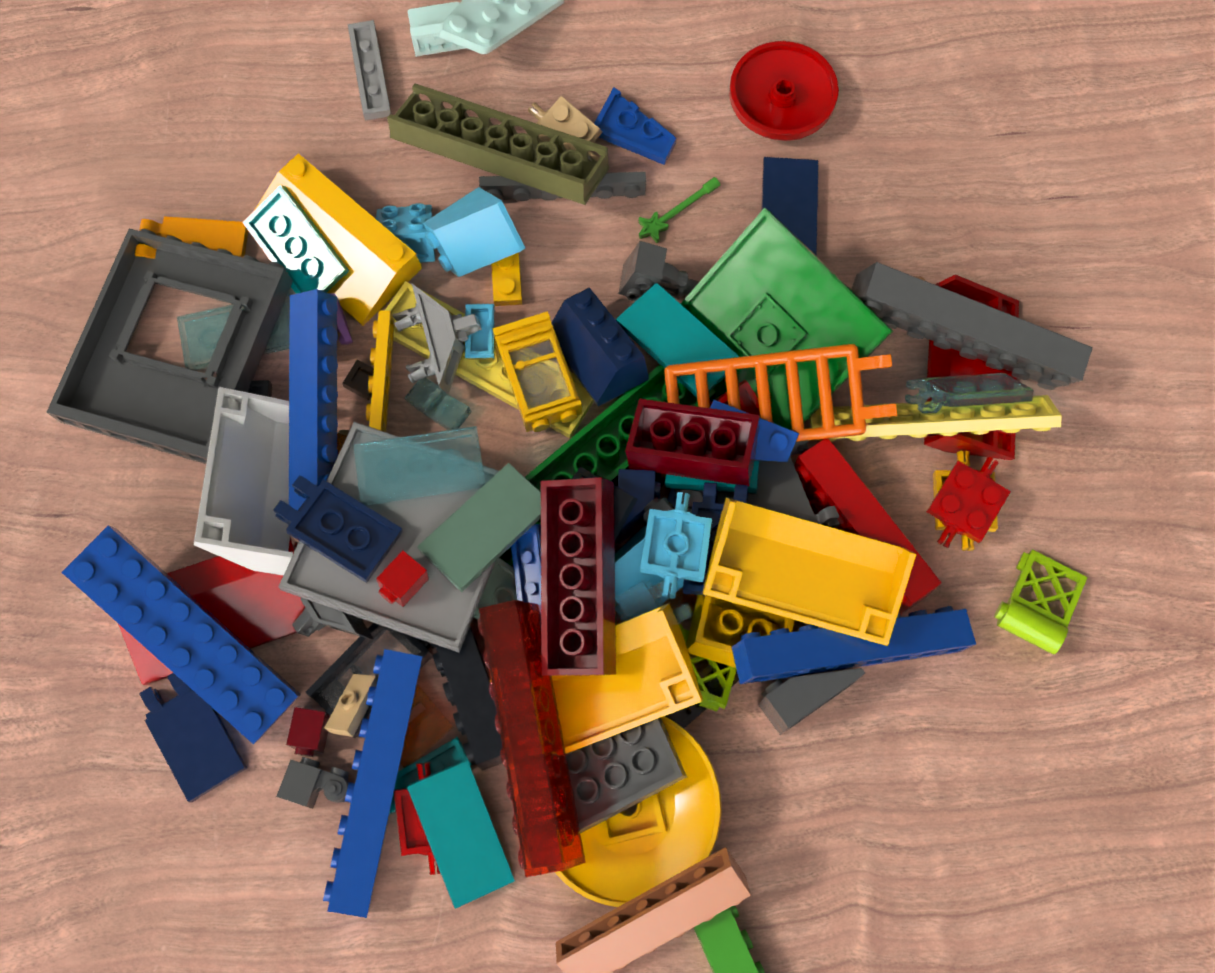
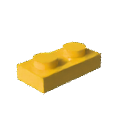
M518 252L491 264L494 306L522 305Z

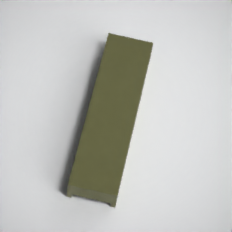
M416 83L412 86V94L396 114H390L387 117L390 138L583 205H586L609 170L608 147ZM419 94L426 95L430 101H422ZM442 102H448L453 107L446 109ZM466 110L474 111L478 117H469ZM490 118L498 119L501 124L493 125ZM514 127H522L527 134L517 133ZM544 134L551 140L549 142H542L539 135ZM563 143L572 144L576 150H567ZM595 151L601 157L598 161H595L588 152Z

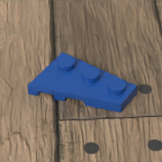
M613 87L594 122L602 131L598 138L665 165L676 144V137L653 118L649 119L639 111V107L634 102H628L621 96V92Z
M714 399L710 407L712 409L747 413ZM760 418L755 460L788 462L799 433Z

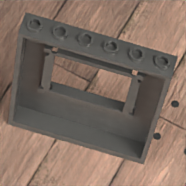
M129 228L46 413L60 423L206 464L218 388L223 387L248 393L250 383L253 381L292 285V279L286 272L285 267L275 262L265 264L251 256L245 255L242 258L234 256L231 252L224 249L215 251L197 242L188 244L174 236L168 235L165 238L157 236L154 232L147 229L138 231ZM145 244L157 249L155 259L135 256L136 245ZM155 284L234 304L205 373L126 352Z

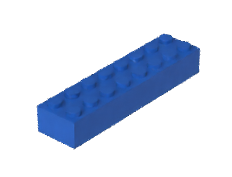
M108 525L61 572L252 744H255L301 695L117 528Z

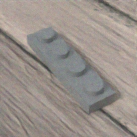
M374 20L348 24L364 119L366 121L388 117L391 114Z

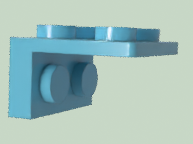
M416 203L407 207L385 206L382 209H377L376 220L417 254L420 263L435 261V250L425 237V234L428 232L423 224L432 218V205Z

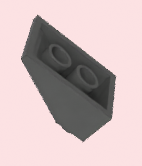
M862 668L791 677L784 683L781 679H778L765 688V691L762 693L764 698L758 705L779 735H782L854 684L865 672Z

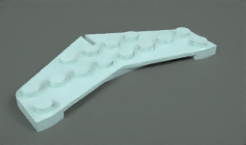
M462 0L445 19L439 37L477 53L488 54L562 5L564 0Z

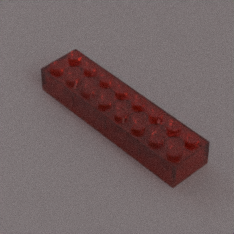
M511 600L479 608L478 628L481 635L484 636L486 647L483 657L487 668L490 670L491 682L489 684V692L496 705L495 726L497 732L501 734L503 745L501 761L504 767L507 768L509 781L507 782L506 790L508 798L513 803L514 816L512 818V825L520 843V850L518 852L520 867L524 870L526 878L564 871L586 863L552 676H542L541 616L539 605Z

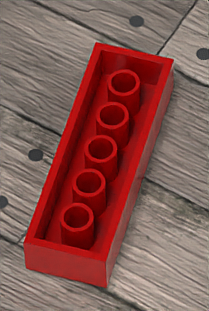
M823 439L798 456L794 466L806 496L811 502L812 511L815 514H818L826 507L835 506L839 514V518H837L839 526L835 527L836 529L903 547L916 554L898 612L900 616L929 596L942 583L829 439Z

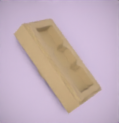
M353 674L324 728L332 734L353 737L369 708V705H366L369 687H376L378 678L371 675Z

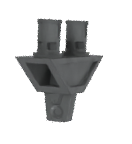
M301 597L305 608L292 624L298 634L309 637L316 630L319 631L327 626L374 640L363 619Z

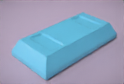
M466 304L465 316L475 314L480 321L482 330L468 335V340L465 341V358H494V335L492 330L494 328V304Z

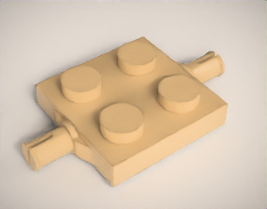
M562 96L546 112L535 102L531 104L534 109L528 108V112L538 119L537 124L591 142H595L602 133L599 127ZM544 134L539 135L542 142H549L551 140ZM563 143L567 150H576L572 144ZM592 151L588 152L592 159L595 161L599 160V157Z

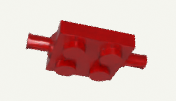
M987 457L980 471L967 466L959 460L953 466L926 511L939 519L946 527L937 540L940 545L944 542L943 546L949 548L956 534L965 535L977 543H980L985 537L1011 493L1010 490L996 483L990 477L999 464L997 460L992 462L994 458Z
M424 762L426 775L423 772V764H416L419 780L431 775L430 762ZM394 789L401 856L412 854L428 855L429 874L435 875L434 861L436 860L408 789ZM437 866V874H440L439 868Z

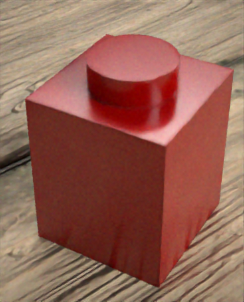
M402 550L376 578L381 588L378 593L390 604L396 601L404 607L429 580L427 570Z

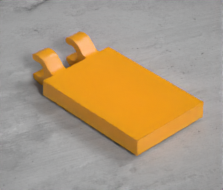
M164 216L163 224L150 219H141L139 229L140 231L141 229L150 230L157 236L165 238L168 235L174 236L188 244L197 242L215 251L224 249L231 252L234 256L242 258L245 256L249 233L241 221ZM137 244L135 256L155 259L157 249L145 244Z

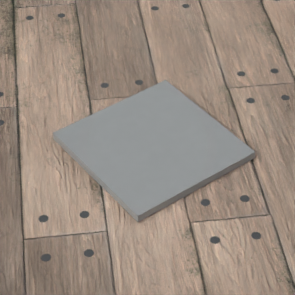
M353 422L327 482L401 527L403 533L367 583L299 541L278 586L279 589L460 653L495 562L461 592L418 550L417 546L499 471ZM402 550L424 567L429 577V580L404 607L396 601L393 604L386 601L378 593L381 588L376 580Z

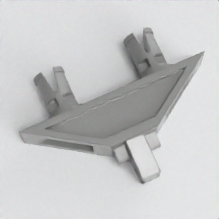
M412 283L417 302L416 307L394 313L392 317L397 321L394 324L399 332L422 323L430 355L426 360L406 365V369L411 373L408 374V377L412 383H415L421 379L436 375L438 386L448 395L464 350L463 342L468 340V335L482 330L481 324L475 314L464 317L461 314L452 316L449 311Z

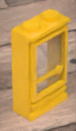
M548 311L492 328L494 340L526 432L532 430L540 432L549 428L551 424L560 421L568 423L577 419L578 415L582 414V403L577 394Z

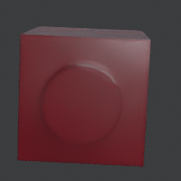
M294 707L286 745L295 749L294 754L313 757L314 752L324 753L328 731L324 727L330 716L323 711Z

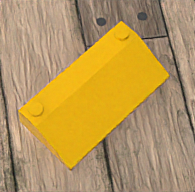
M299 153L277 173L257 205L258 207L279 185H283L288 189L349 269V272L327 293L336 294L342 309L362 326L397 294L405 281L409 282L422 269L417 254Z
M726 497L702 593L707 596L888 646L916 554L903 547Z
M670 603L615 625L616 675L542 676L540 655L503 670L489 680L527 768L703 701L682 631Z

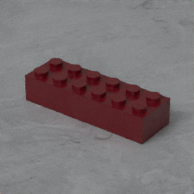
M602 477L541 481L542 676L616 675L614 482Z

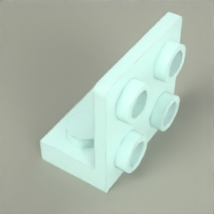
M459 2L408 10L410 33L416 57L466 49L439 37L445 19L459 5Z

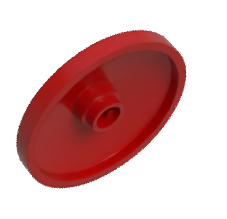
M790 41L765 43L747 52L736 64L729 88L730 102L739 120L758 135L782 141L801 139L821 129L834 112L839 92L837 77L829 62L812 48Z

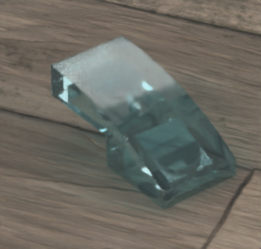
M427 378L417 381L405 396V400L454 434L472 412L469 406L447 395L437 384Z

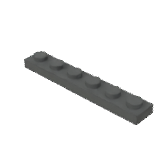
M646 172L606 173L591 197L607 199L612 196H625L628 198L643 196L646 191ZM502 176L479 177V187L500 200L515 199L517 201H527L529 199L555 200L556 198H563Z

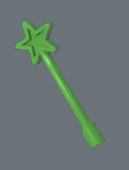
M716 177L710 179L703 184L700 190L659 219L658 212H655L650 219L639 217L638 223L643 227L639 233V238L651 236L658 243L659 233L668 230L669 225L665 222L706 193L710 194L720 187L718 179Z

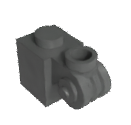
M302 757L300 762L290 760L276 797L313 809L319 792L324 790V795L328 800L335 803L344 802L350 772L336 767H331L330 772L318 769L320 762Z

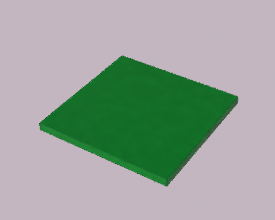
M764 208L680 303L739 357L855 344L858 347L859 358L869 357L893 332L870 307L768 208ZM847 357L828 359L832 394L849 378ZM816 360L797 362L804 424L820 408ZM785 364L767 366L773 423L792 430ZM755 367L737 369L738 384L746 380L758 397ZM725 377L713 388L716 391L715 399L727 392Z

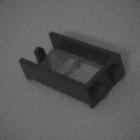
M372 623L368 630L374 640L360 636L306 693L331 716L353 674L371 675L378 678L379 674L373 673L377 654L383 655L384 649L423 656L421 669L429 659L433 658V655L428 650L431 644L416 637ZM369 706L363 718L369 719L372 706ZM362 721L357 731L355 732L353 738H356L359 735Z

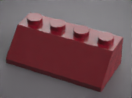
M639 399L625 450L629 469L655 471V473L728 484L748 485L749 487L755 462L760 415Z

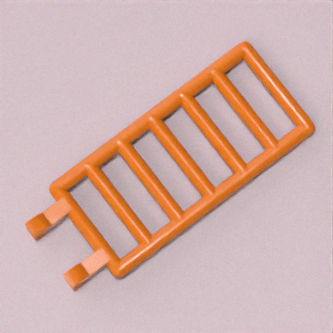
M855 344L668 365L664 369L668 403L680 404L677 376L695 374L698 407L710 408L707 373L725 371L728 405L741 410L737 369L755 367L760 418L773 423L767 366L785 364L792 431L799 433L796 442L863 435L866 432L865 419L897 416L896 404L864 407L860 372L863 370L891 368V354L859 358L858 347ZM847 357L853 424L835 426L828 359ZM816 360L823 427L804 429L797 362Z

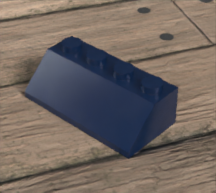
M590 287L564 300L551 323L567 365L597 406L649 380L644 355Z

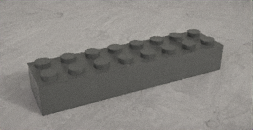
M876 262L856 275L851 289L891 329H897L898 327L906 330L907 335L916 339L926 338L934 341L933 345L938 348L955 349L960 351L959 355L972 360L978 358L985 361V365L997 370L1006 369L1012 372L1011 375L1013 377L1037 381L1039 387L1048 390H1054L1060 386H1069L1071 383L1083 380L1093 347Z

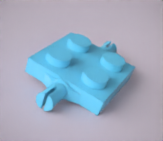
M683 492L677 493L675 510L649 509L640 572L659 575L665 578L662 596L668 597L669 586H671L670 599L676 598L677 580L685 579L703 582L712 518L699 517L687 512L690 494L685 493L683 504H681Z

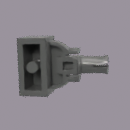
M639 241L623 264L618 294L626 296L631 301H637L654 284L658 283L671 296L679 299L684 295L687 296L700 281L689 279L686 271H679L673 265L666 263L667 248Z

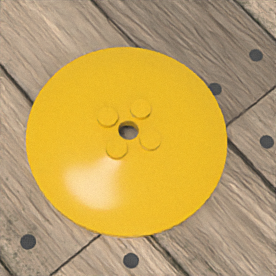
M665 716L661 717L687 778L637 803V809L632 815H627L622 811L577 836L570 835L569 831L556 838L553 835L547 836L543 823L562 813L543 764L540 766L532 801L534 829L540 848L551 868L565 884L580 895L597 903L619 907L709 857L715 847L722 813L721 793L715 770L709 757L697 740L686 729Z

